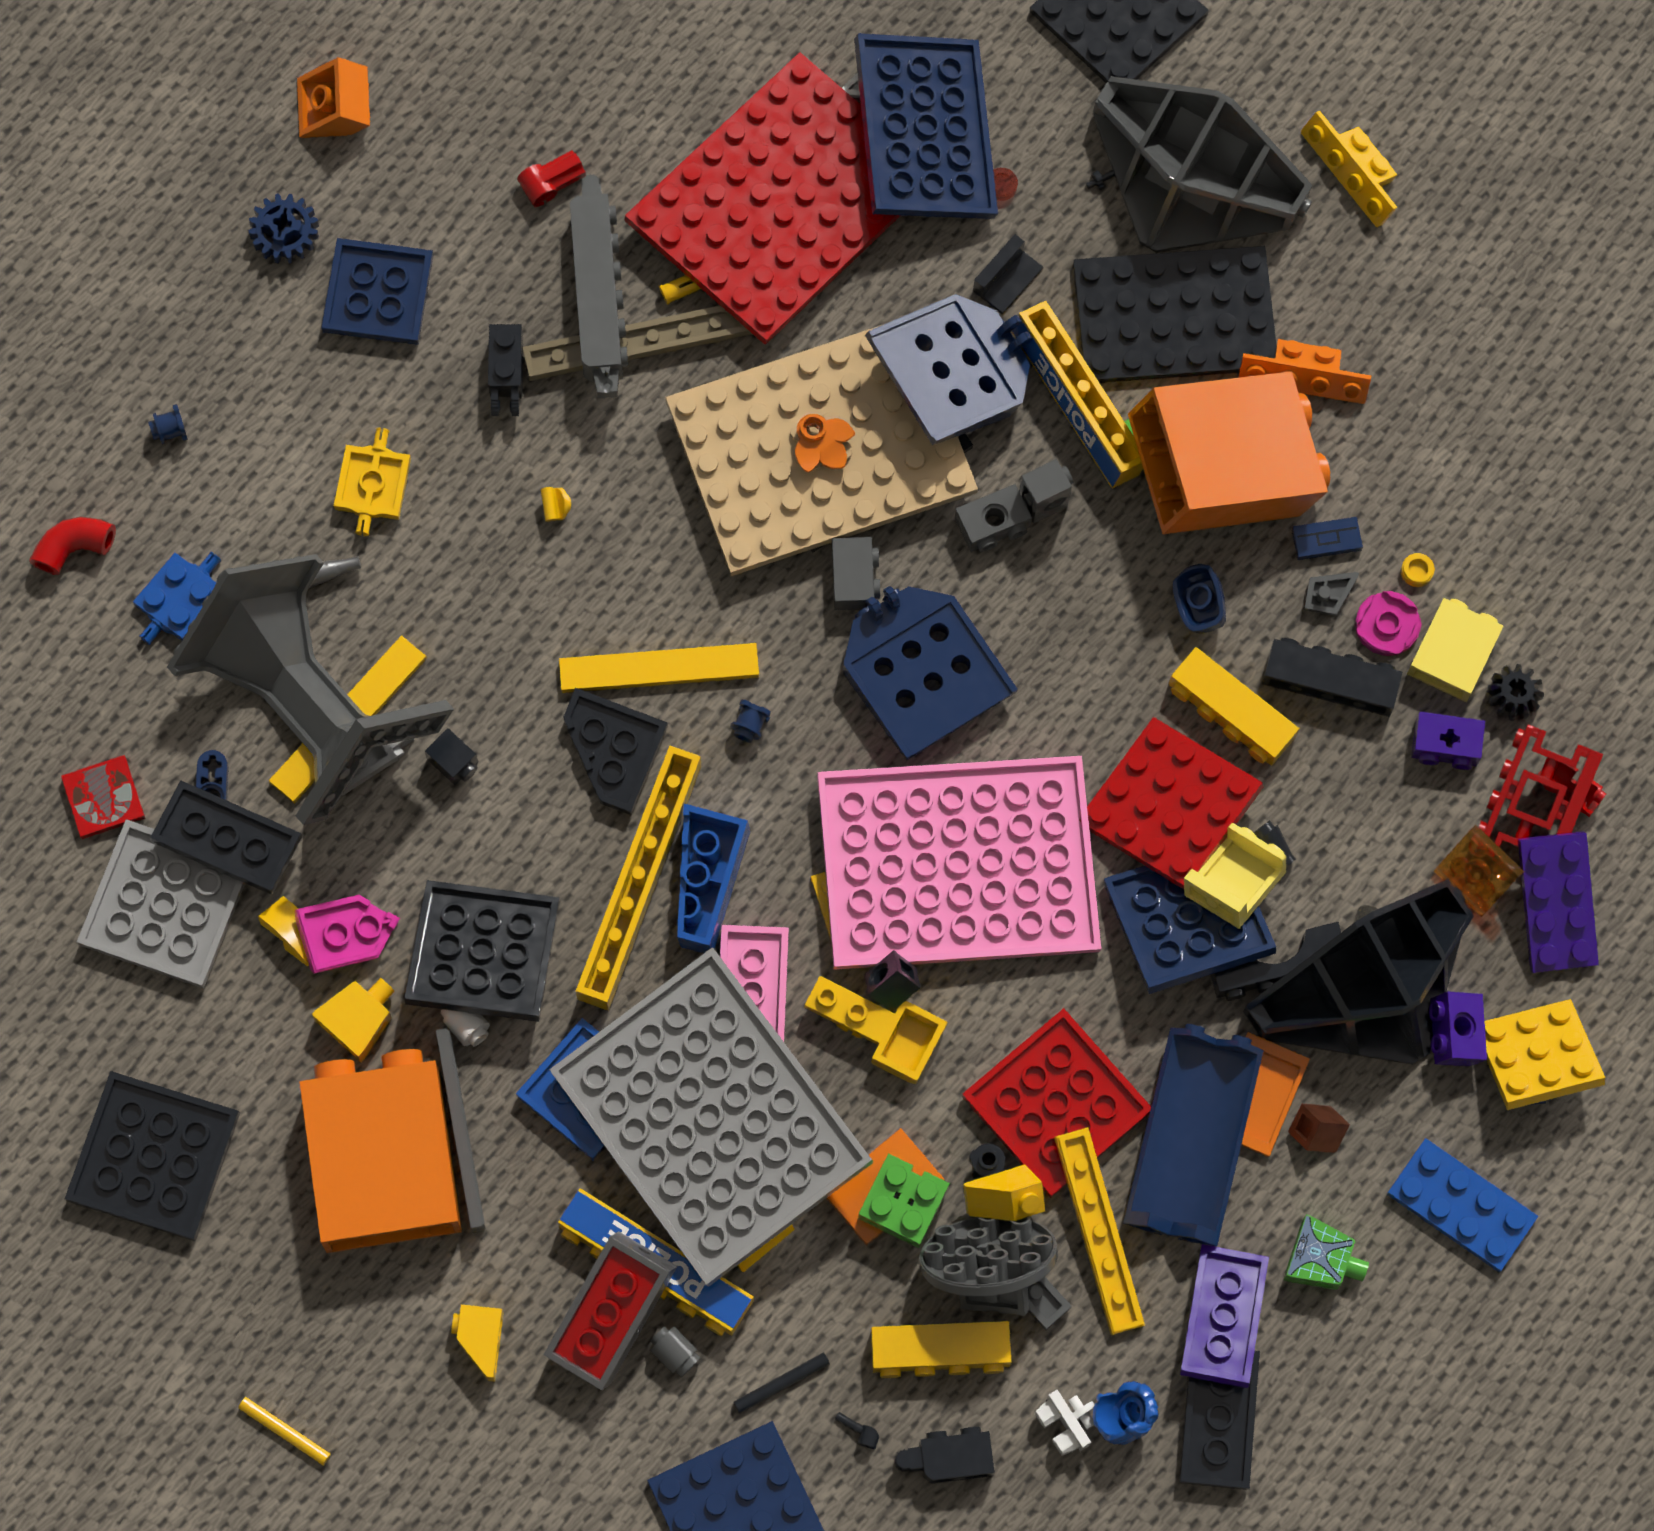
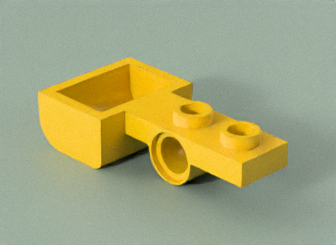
M819 976L804 1005V1008L836 1023V1026L845 1032L850 1030L853 1032L851 1035L857 1038H865L877 1044L878 1047L872 1056L871 1063L912 1084H917L948 1024L947 1021L908 1001L903 1002L898 1007L896 1013H893L822 976Z

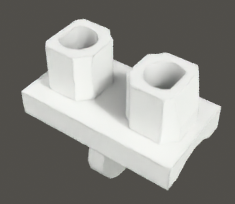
M1055 1390L1048 1395V1401L1035 1411V1415L1044 1428L1059 1419L1066 1428V1431L1052 1439L1061 1455L1068 1454L1076 1449H1079L1081 1452L1089 1446L1091 1441L1077 1420L1080 1419L1086 1429L1094 1426L1093 1419L1089 1413L1093 1411L1095 1404L1091 1401L1083 1406L1076 1395L1068 1400L1075 1410L1072 1413L1059 1391Z

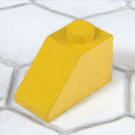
M1025 1164L963 1184L966 1213L969 1216L1016 1221L1045 1212L1042 1181Z
M461 1305L460 1314H453L451 1333L457 1334L459 1345L486 1379L495 1382L504 1313L499 1308Z

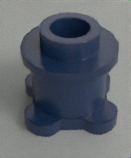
M177 404L172 405L174 411L161 415L152 413L154 420L148 421L153 439H160L162 445L165 444V440L182 436L183 441L188 440Z
M742 699L738 709L740 713L736 722H732L730 727L735 731L734 736L736 738L751 743L753 739H761V728L764 722H769L771 711Z

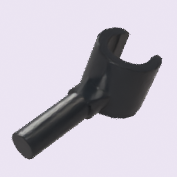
M840 1412L837 1414L835 1420L854 1432L860 1433L857 1444L870 1449H876L879 1434L875 1428L857 1423Z

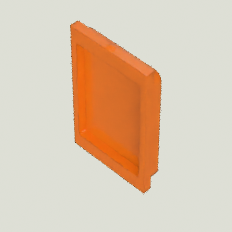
M1248 1032L1246 1037L1252 1040L1251 1045L1264 1051L1241 1146L1269 1157L1310 1058Z

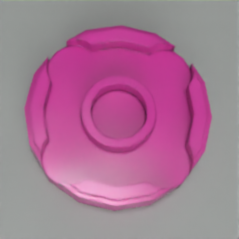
M1383 591L1382 593L1367 597L1359 607L1355 619L1356 634L1362 644L1373 653L1383 656L1399 655L1409 650L1417 640L1421 629V618L1414 602L1405 595L1393 591Z

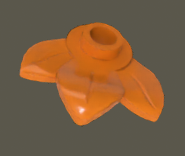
M808 414L802 417L797 424L799 441L795 447V456L798 464L807 473L815 469L819 462L831 469L844 468L847 454L843 443L850 440L855 435V431L846 421L839 418L826 420L818 414ZM810 427H815L819 430V433L817 435H810L807 430Z

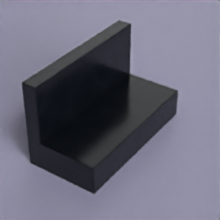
M1016 234L974 279L973 292L1001 314L1010 307L1043 269L1041 264L1024 252L1025 241Z

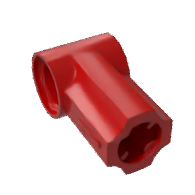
M571 150L543 166L535 164L526 168L518 175L517 181L532 205L540 207L544 205L543 201L549 202L554 199L559 190L585 177L586 171L577 154Z

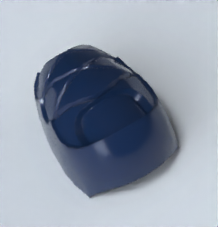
M1195 564L1185 568L1173 580L1174 599L1184 624L1188 629L1198 634L1212 632L1223 627L1226 622L1225 597L1217 574L1210 566L1205 564Z

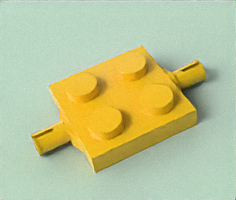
M380 427L376 428L373 446L358 447L346 445L334 509L351 512L359 516L355 533L362 536V532L363 536H369L372 518L383 517L395 520L400 518L411 456L396 453L386 448L390 431L383 428V432Z

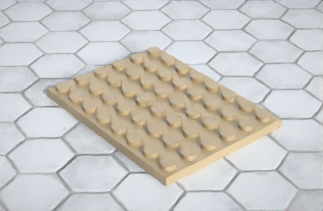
M874 328L666 397V404L731 576L832 543V538H846L978 493V487L958 436L935 445L930 443L865 337L866 333ZM808 414H818L826 420L839 418L846 421L853 428L855 435L843 443L847 454L844 468L831 469L819 462L815 469L807 473L800 467L795 456V447L799 441L797 424L802 417ZM810 427L807 432L810 435H817L819 430L815 427Z

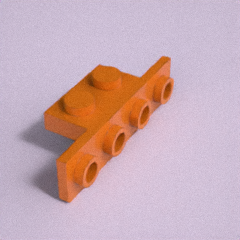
M1281 339L1277 340L1275 359L1243 353L1238 378L1292 371L1298 393L1359 404L1366 402L1371 382V375L1339 370L1341 350L1328 346H1315L1299 343L1294 340L1287 341Z

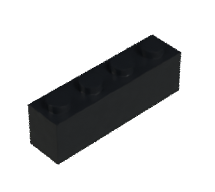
M1291 638L1274 639L1262 681L1263 685L1387 717L1391 716L1403 673L1402 671L1395 670V666L1382 662L1376 665L1363 662V658L1352 654L1344 656L1332 654L1330 649L1322 646H1313L1312 648L1301 646L1298 641Z

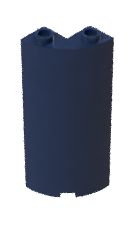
M1185 1024V1028H1170L1123 1224L1158 1235L1165 1234L1177 1237L1178 1240L1217 1246L1264 1050L1251 1045L1252 1040L1247 1037L1232 1035L1231 1040L1216 1039L1205 1034V1028L1201 1026Z

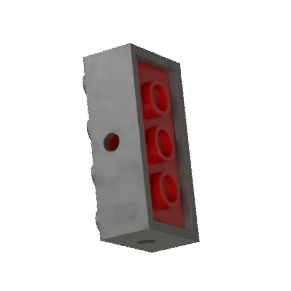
M619 1231L611 1235L543 1355L600 1390L605 1389L615 1378L677 1266Z

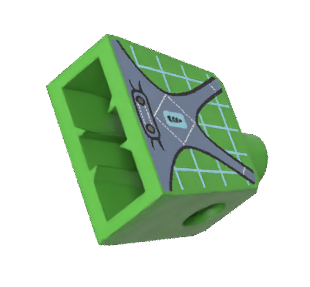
M1306 1214L1302 1220L1283 1280L1338 1290L1344 1276L1363 1282L1369 1262L1351 1256L1355 1244L1353 1238Z

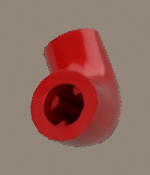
M81 516L63 520L45 532L35 546L29 562L41 571L52 575H59L68 556L77 550H90L106 555L114 542L116 526L100 519Z

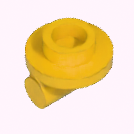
M541 488L545 522L564 520L571 509L569 495L563 488Z

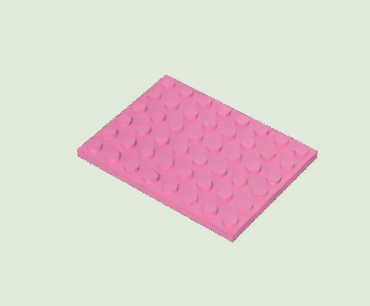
M1082 756L817 773L834 970L874 967L893 950L912 965L1096 953L1101 951Z

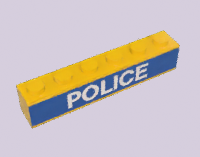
M1047 301L1020 312L1018 316L1022 323L1012 330L1011 333L1015 339L1021 333L1029 332L1032 340L1022 350L1111 488L1113 489L1139 476L1143 465L1133 434Z
M581 1188L558 1221L559 1228L563 1230L560 1235L578 1246L580 1241L592 1248L589 1253L596 1259H598L609 1237L619 1231L676 1265L677 1268L660 1299L664 1300L666 1296L678 1302L676 1306L678 1310L691 1318L695 1314L707 1320L705 1326L720 1336H723L724 1332L732 1336L754 1302V1296L723 1277L708 1287L682 1251Z

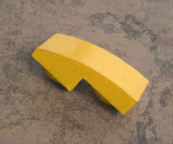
M283 896L258 916L260 924L283 941L287 952L306 966H309L295 920V910L298 908Z

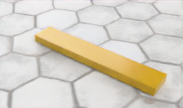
M401 635L347 695L364 714L369 716L376 715L423 664L427 657ZM302 743L269 779V783L294 804L315 782L312 753Z
M756 643L559 658L562 693L574 692L575 688L583 691L759 678Z
M1089 1128L1056 1136L1054 1139L1110 1334L1114 1335L1145 1326Z

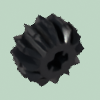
M1517 664L1514 671L1506 665L1502 668L1501 674H1493L1491 678L1493 684L1487 687V693L1493 695V697L1490 698L1488 703L1489 706L1500 705L1497 711L1498 716L1503 715L1506 710L1509 712V720L1514 721L1517 712L1522 719L1529 717V711L1537 712L1540 707L1537 701L1543 699L1544 692L1538 690L1542 685V679H1531L1534 674L1533 669L1528 670L1524 674L1522 673L1521 664ZM1514 688L1521 691L1517 697L1510 694Z

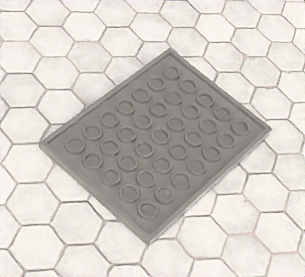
M713 947L549 1069L708 1287L874 1163Z

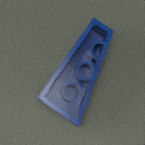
M684 804L677 938L680 947L705 953L712 947L715 950L751 831L748 820Z

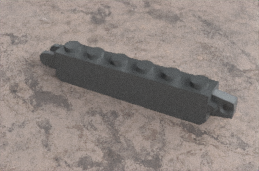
M590 174L582 179V196H575L570 201L583 375L587 380L595 383L598 398L618 397L619 380L623 379L622 367L628 366L627 347L620 346V338H626L625 319H618V310L624 309L622 290H616L615 281H622L620 261L614 262L613 253H619L618 233H611V225H617L616 206H609L608 193L602 194L600 178Z

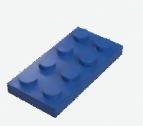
M1426 1138L1387 1193L1389 1197L1499 1273L1538 1218V1215Z

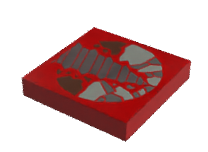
M125 755L61 776L81 839L121 827L126 819L136 822L146 818Z

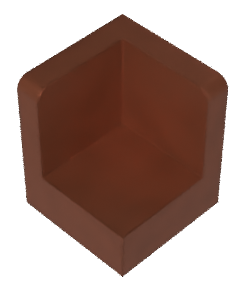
M1301 1104L1288 1133L1307 1151L1335 1153L1350 1124L1331 1106Z

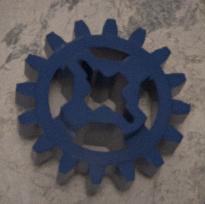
M276 194L275 202L272 203L267 198L263 199L265 207L262 209L255 206L254 208L257 218H249V224L252 229L248 231L250 239L254 240V249L256 251L262 249V255L265 259L270 257L271 254L274 255L275 263L278 264L282 257H286L289 264L293 261V255L297 254L299 258H305L303 249L306 248L312 251L314 246L310 239L316 240L319 238L318 230H316L319 227L318 219L313 217L315 215L313 207L305 208L306 203L303 198L295 203L293 194H289L286 200H282L281 196ZM295 213L303 219L305 224H302L301 220L295 219ZM288 221L289 227L284 228V225H286V222ZM263 233L273 238V244L264 237Z

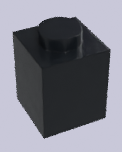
M449 728L425 750L426 759L454 785L460 780L466 782L477 771V754Z

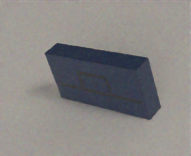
M1357 517L1292 527L1297 560L1357 552L1363 549Z

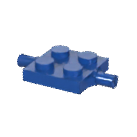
M210 552L204 561L197 566L174 553L133 601L134 605L148 615L151 623L139 635L144 642L150 645L161 630L171 633L183 641L188 632V626L196 619L203 607V601L211 594L216 585V582L209 575L218 563L221 562V559L216 554Z

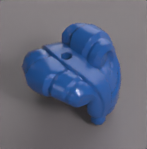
M1132 1381L1123 1383L1116 1393L1098 1394L1096 1397L1098 1402L1093 1407V1422L1103 1436V1439L1112 1444L1125 1445L1145 1436L1158 1419V1405L1154 1399L1153 1391L1145 1383L1141 1384Z

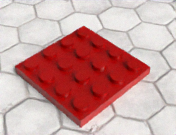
M1153 717L1087 806L1089 831L1184 889V877L1191 869L1199 872L1227 838V828L1231 823L1237 825L1264 788L1263 782Z
M1064 1008L962 1093V1098L1021 1165L1025 1164L1042 1181L1043 1190L1050 1198L1067 1185L1054 1137L1089 1128L1098 1158L1148 1116L1151 1110L1148 1102Z

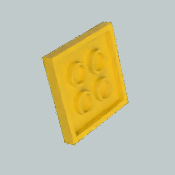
M1571 999L1485 1021L1487 1063L1507 1110L1605 1085V1075Z

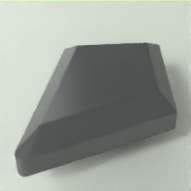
M1351 572L1310 577L1304 610L1337 616L1359 573Z

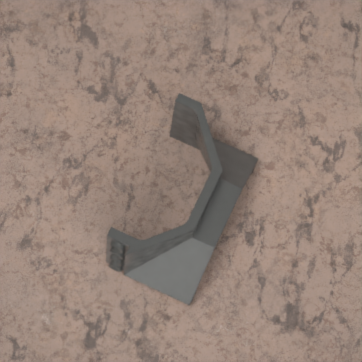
M317 554L228 568L221 572L211 594L203 601L202 609L196 619L188 626L187 634L183 641L175 648L174 656L167 666L174 676L207 671L260 695L309 749L314 758L315 785L295 815L303 825L323 821L328 818L371 748L439 733L454 710L447 700L369 716L359 709L314 656L306 607L307 590L324 564Z

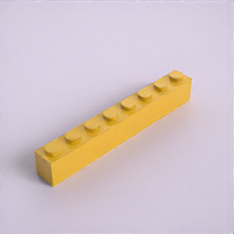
M669 745L576 988L577 1000L609 1011L683 817L684 804H688L699 775L701 756Z

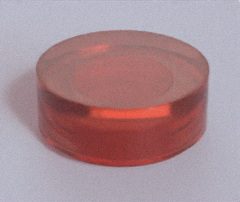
M1007 168L994 169L996 199L998 201H1005L1012 198L1018 187L1017 176Z

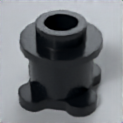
M986 1143L970 1153L969 1158L974 1169L972 1173L974 1180L1005 1171V1156L998 1146ZM989 1157L994 1161V1164L985 1165L982 1159Z

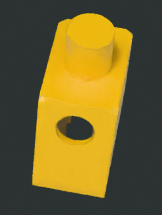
M382 978L368 991L354 981L316 1009L312 1016L317 1024L358 1061L362 1062L392 1019L390 1012L383 1004L395 991Z

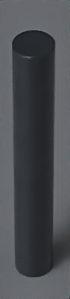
M823 1352L735 1400L733 1403L739 1414L830 1365V1362Z

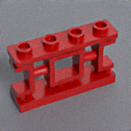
M1529 724L1526 725L1525 730L1518 728L1511 745L1517 748L1513 760H1505L1499 778L1504 779L1500 792L1493 790L1486 807L1492 810L1487 823L1484 821L1480 822L1474 839L1479 841L1477 848L1497 855L1502 840L1518 846V839L1529 838L1534 824L1551 830L1555 818L1560 820L1555 835L1572 833L1603 754L1577 744L1572 758L1569 759L1541 747L1546 731ZM1530 736L1536 739L1531 751L1547 758L1540 775L1523 769L1519 781H1516L1513 778ZM1580 756L1585 757L1568 801L1564 800L1563 798L1568 787L1552 781L1558 764L1561 762L1576 768ZM1528 778L1558 790L1546 821L1515 809ZM1505 798L1511 801L1506 813L1521 818L1515 837L1498 831L1494 843L1489 842L1488 840Z

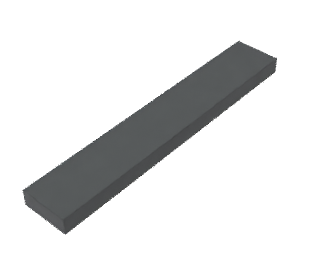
M448 1028L436 1030L470 1226L472 1233L483 1232L486 1227L452 1037Z

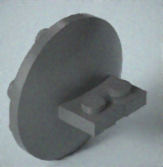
M1030 1216L1016 1221L982 1217L971 1218L952 1225L939 1226L935 1229V1234L921 1249V1271L924 1278L931 1285L940 1290L959 1295L961 1309L987 1312V1310L998 1311L1003 1314L1025 1316L1030 1309L1027 1287L1041 1280L1053 1269L1058 1258L1057 1242L1054 1235L1046 1227L1032 1221Z

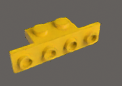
M1321 111L1315 112L1302 128L1301 134L1375 227L1382 226L1398 208L1382 189V186L1392 182L1397 173L1360 127L1338 134Z

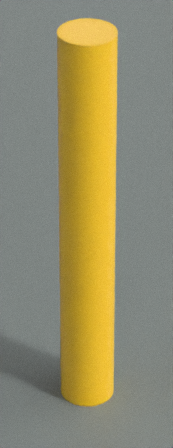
M245 1397L240 1403L238 1409L324 1466L331 1456L329 1452L249 1398Z

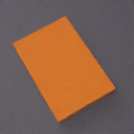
M902 1128L869 1154L874 1163L826 1198L866 1246L884 1231L859 1220L858 1214L888 1153L913 1165L912 1172L920 1176L926 1171L945 1181Z

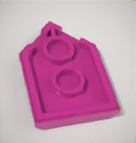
M361 895L295 910L296 924L310 970L313 974L377 959L400 918L390 912L386 913Z

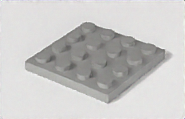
M126 819L78 937L77 944L204 989L245 883L151 842L150 837L154 831L153 828Z

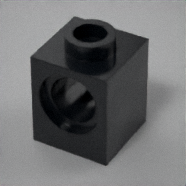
M894 950L865 973L867 996L873 1003L881 1004L891 1012L920 989L917 968Z

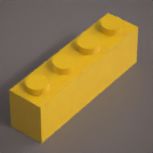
M1197 647L1192 650L1171 675L1168 685L1172 687L1171 692L1183 702L1189 700L1197 707V713L1203 719L1210 723L1213 720L1224 728L1222 731L1227 738L1235 743L1242 742L1249 748V754L1262 764L1266 761L1272 766L1298 734L1299 727Z
M1009 1321L871 1327L873 1373L880 1372L881 1378L901 1377V1371H914L917 1377L934 1376L935 1370L948 1369L949 1375L970 1374L969 1369L983 1368V1373L997 1374L1003 1373L1004 1367H1010Z

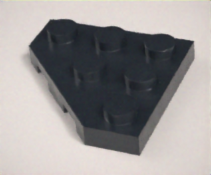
M575 688L563 720L598 800L602 805L632 815L668 728V722Z

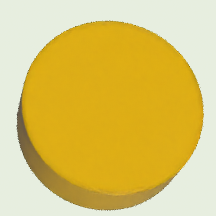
M1421 553L1409 555L1401 566L1403 580L1413 587L1427 585L1435 571L1432 560Z

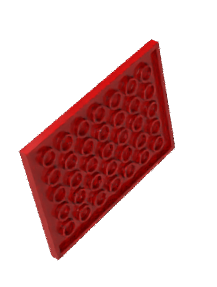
M799 52L625 215L624 221L766 345L901 215L872 214L861 104Z

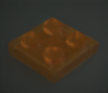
M1477 825L1467 832L1434 870L1443 881L1449 879L1452 885L1461 891L1466 903L1481 917L1497 903L1525 872Z

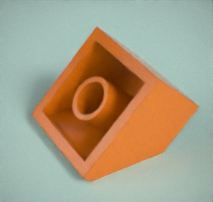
M337 57L297 78L299 137L347 136L370 126L367 66Z

